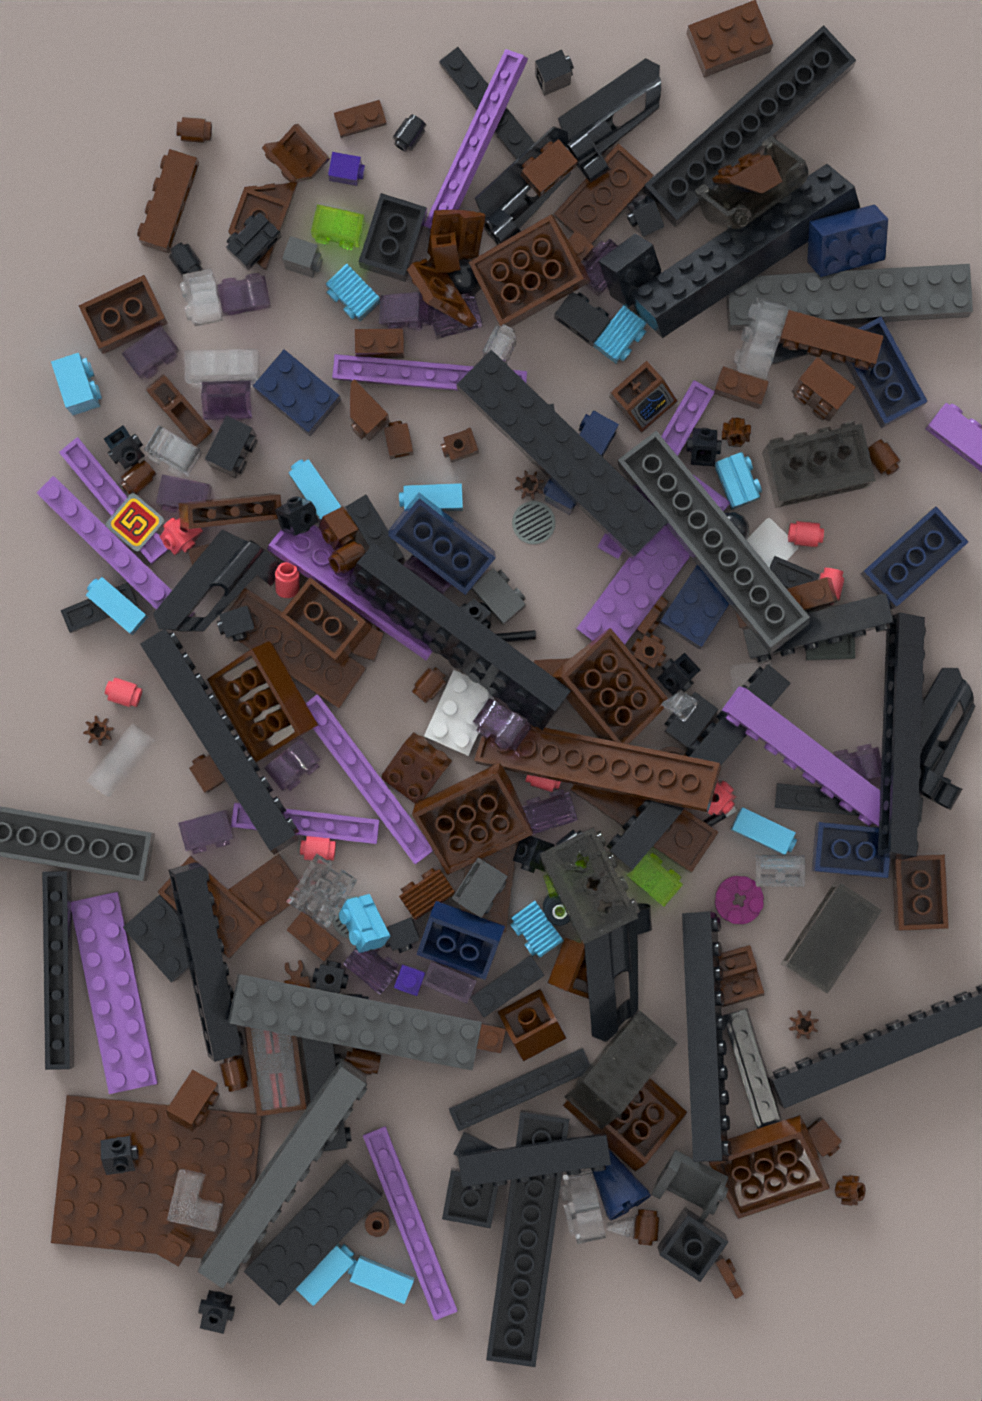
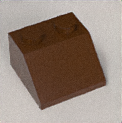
M354 379L351 382L350 418L352 421L350 426L361 440L365 437L370 441L390 422L389 415Z
M565 937L548 983L589 999L585 944Z
M541 989L497 1011L523 1062L567 1039Z

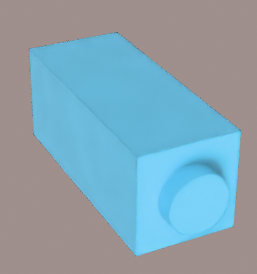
M301 459L291 466L292 470L288 472L304 497L312 501L320 520H322L324 515L341 507L309 459L305 462Z
M462 483L403 486L404 492H399V506L404 507V510L415 496L421 493L444 512L463 511Z
M103 577L99 580L94 579L87 587L89 592L86 596L131 635H134L147 620L148 616Z
M743 807L740 808L730 829L782 855H786L787 851L792 852L797 841L794 838L796 832Z
M338 1243L302 1281L296 1290L314 1306L355 1262L353 1257L355 1253L346 1244L341 1246Z
M361 1255L358 1261L354 1260L355 1262L348 1271V1274L352 1275L350 1282L405 1304L414 1282V1277Z

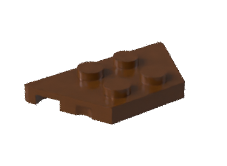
M290 182L276 185L272 183L259 187L256 185L244 187L228 233L230 235L234 232L239 234L245 228L244 222L251 215L256 217L259 212L281 232L298 183ZM276 243L257 262L264 270L268 268Z
M431 257L429 260L425 258L420 262H413L409 266L407 271L412 278V283L420 290L425 303L470 328L476 323V318L448 274L443 272L436 273L434 257Z

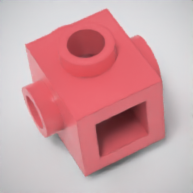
M172 518L163 525L164 531L160 538L164 546L176 555L182 550L186 553L188 549L193 548L203 530L201 528H181L180 518L177 520Z
M717 780L708 814L713 815L715 813L716 815H721L724 813L726 815L734 807L735 803L733 800L736 798L732 793L734 789L726 781L723 780L720 783ZM717 794L719 795V800H718V801H716V795H717Z

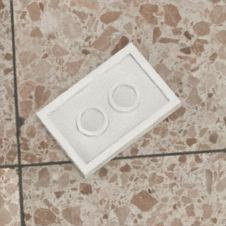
M453 670L424 737L469 756L495 697L490 695L488 690L479 683L471 681L467 675Z

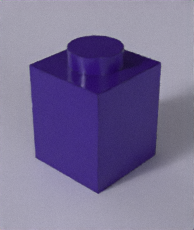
M332 152L328 172L329 181L358 186L359 179L363 180L365 165H362L361 157Z
M402 964L394 988L417 996L426 972Z

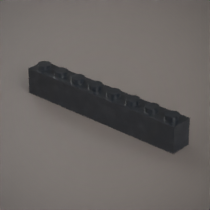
M197 862L169 869L208 1057L216 1062L243 1054L241 1048L244 1045L243 1036L238 1031L237 1025L228 1023L232 1005L231 999H233L234 992L231 985H228L226 976H229V969L227 963L223 962L222 958L224 945L217 934L219 921L217 916L213 915L212 906L215 905L212 892L208 891L209 873L206 868Z
M71 871L42 872L45 1070L74 1068Z

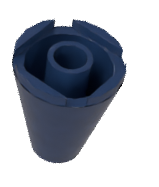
M609 1150L611 1165H606V1170L592 1173L606 1215L612 1221L630 1212L629 1210L633 1207L641 1205L651 1197V1194L635 1175Z

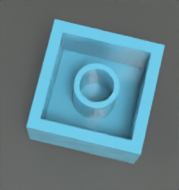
M79 353L51 361L65 407L72 415L100 407L98 400L102 399L101 392L95 381L91 379L95 374L87 358L83 359Z

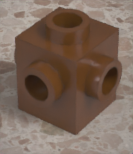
M652 634L650 637L644 635L642 640L637 638L631 648V651L634 652L633 656L646 671L648 668L653 670L656 665L661 667L667 656L664 653L666 647L662 645L663 640ZM647 647L653 648L654 654L652 656L645 654Z

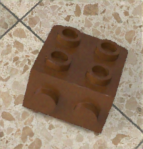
M294 124L280 141L265 143L262 147L266 158L271 163L276 164L282 170L281 174L290 182L312 179L330 160L328 155L299 124Z
M413 732L383 772L382 779L413 803H417L425 799L440 776L452 763V760L443 751L437 750L429 744L424 737Z

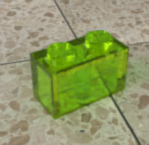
M317 204L311 228L312 238H315L316 242L322 244H329V242L339 243V247L345 249L359 248L365 216L364 214Z
M652 852L650 855L646 854L626 876L660 905L665 907L682 887L683 884L679 881L682 877L672 868L669 871L661 866L663 861Z

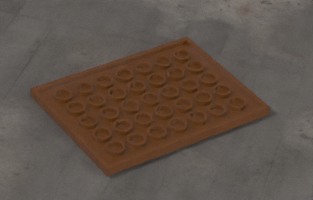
M67 1095L51 1243L158 1254L168 1234L174 1229L194 1241L185 1257L202 1258L256 1181L262 1116L257 1117L255 1113L207 1109L205 1121L200 1127L196 1126L192 1132L167 1117L166 1109L169 1106L167 1104ZM130 1136L132 1144L137 1145L139 1151V1160H135V1171L106 1175L101 1161V1140Z

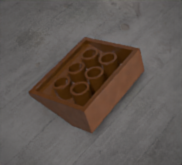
M552 214L469 261L499 325L508 329L591 282L580 258Z
M611 628L570 658L552 675V677L571 690L566 699L600 739L629 744L671 702Z
M270 641L252 648L207 679L256 763L318 726Z
M501 763L495 764L415 803L412 812L413 818L447 875L474 863L477 858L483 859L533 835V830L517 793Z
M615 1046L563 1104L593 1134L606 1133L608 1147L635 1172L647 1164L687 1114L686 1110Z
M801 1115L728 1139L731 1142L732 1148L731 1155L728 1156L729 1161L709 1162L712 1169L728 1176L725 1187L729 1189L726 1197L738 1219L830 1189L813 1140Z

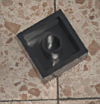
M636 233L599 260L610 296L627 308L633 305L630 293L662 273L654 245Z
M226 415L205 457L208 465L235 479L238 474L242 475L247 465L245 458L248 452L252 453L258 442L255 439L257 436L252 427Z
M451 1167L442 1219L491 1228L498 1186H493L492 1183H485L481 1189L468 1190V1186L462 1187L460 1169Z
M685 1207L657 1248L661 1257L701 1282L728 1244V1239L724 1232L706 1220L700 1219V1216Z

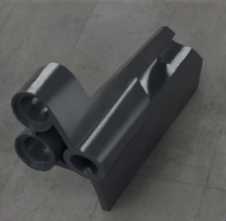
M647 58L558 118L561 129L568 132V143L566 146L569 152L578 161L577 167L591 183L612 169L608 167L601 154L659 109L661 97L660 65ZM645 93L646 102L644 110L623 125L615 126L613 124L614 114Z
M553 126L475 197L480 213L485 214V230L497 245L521 232L520 228L571 175V172L541 197L538 195L530 197L526 194L531 187L521 176V172L524 169L522 165L531 157L536 159L542 154L540 150L550 141L554 144L559 139L567 148L568 132L566 130Z
M221 530L153 613L158 628L181 632L205 631L256 575L271 587L275 582V571L281 563L254 541H246L227 531ZM213 586H220L224 589V595L206 617H190L191 613Z
M941 668L924 698L921 714L923 728L920 743L922 752L920 755L921 777L919 779V793L949 810L952 809L963 789L951 783L952 780L943 777L976 707L971 687L962 678L959 668ZM959 702L963 711L961 718L949 739L939 741V735Z
M647 903L632 904L629 907L622 905L608 906L604 908L605 923L584 930L592 1037L607 1042L618 1032V1028L624 1021L632 1018L638 1012V935L652 930L651 905ZM627 971L630 998L617 1008L615 978Z

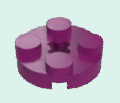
M732 876L725 879L719 885L715 893L714 904L718 914L724 920L732 924H747L756 919L764 905V897L760 886L754 880L746 876ZM736 893L740 896L744 895L746 898L743 901L744 905L742 907L738 904L734 905L732 902L735 900L734 895Z

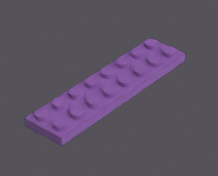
M694 476L724 512L730 501ZM666 526L633 560L630 557L576 630L593 641L611 628L624 645L627 643L690 558L688 552Z
M313 525L309 531L296 536L280 530L270 542L267 548L268 551L284 562L296 566L297 571L308 579L311 577L341 602L421 658L427 660L433 651L427 644L420 639L414 638L408 630L401 625L395 624L388 615L381 610L375 609L368 600L351 590L347 584L354 568L346 573L341 572L339 574L332 570L328 559L335 550L324 541L322 532L317 526Z
M119 892L72 901L71 911L108 1092L113 1094L158 1084L128 934L123 928L125 920Z

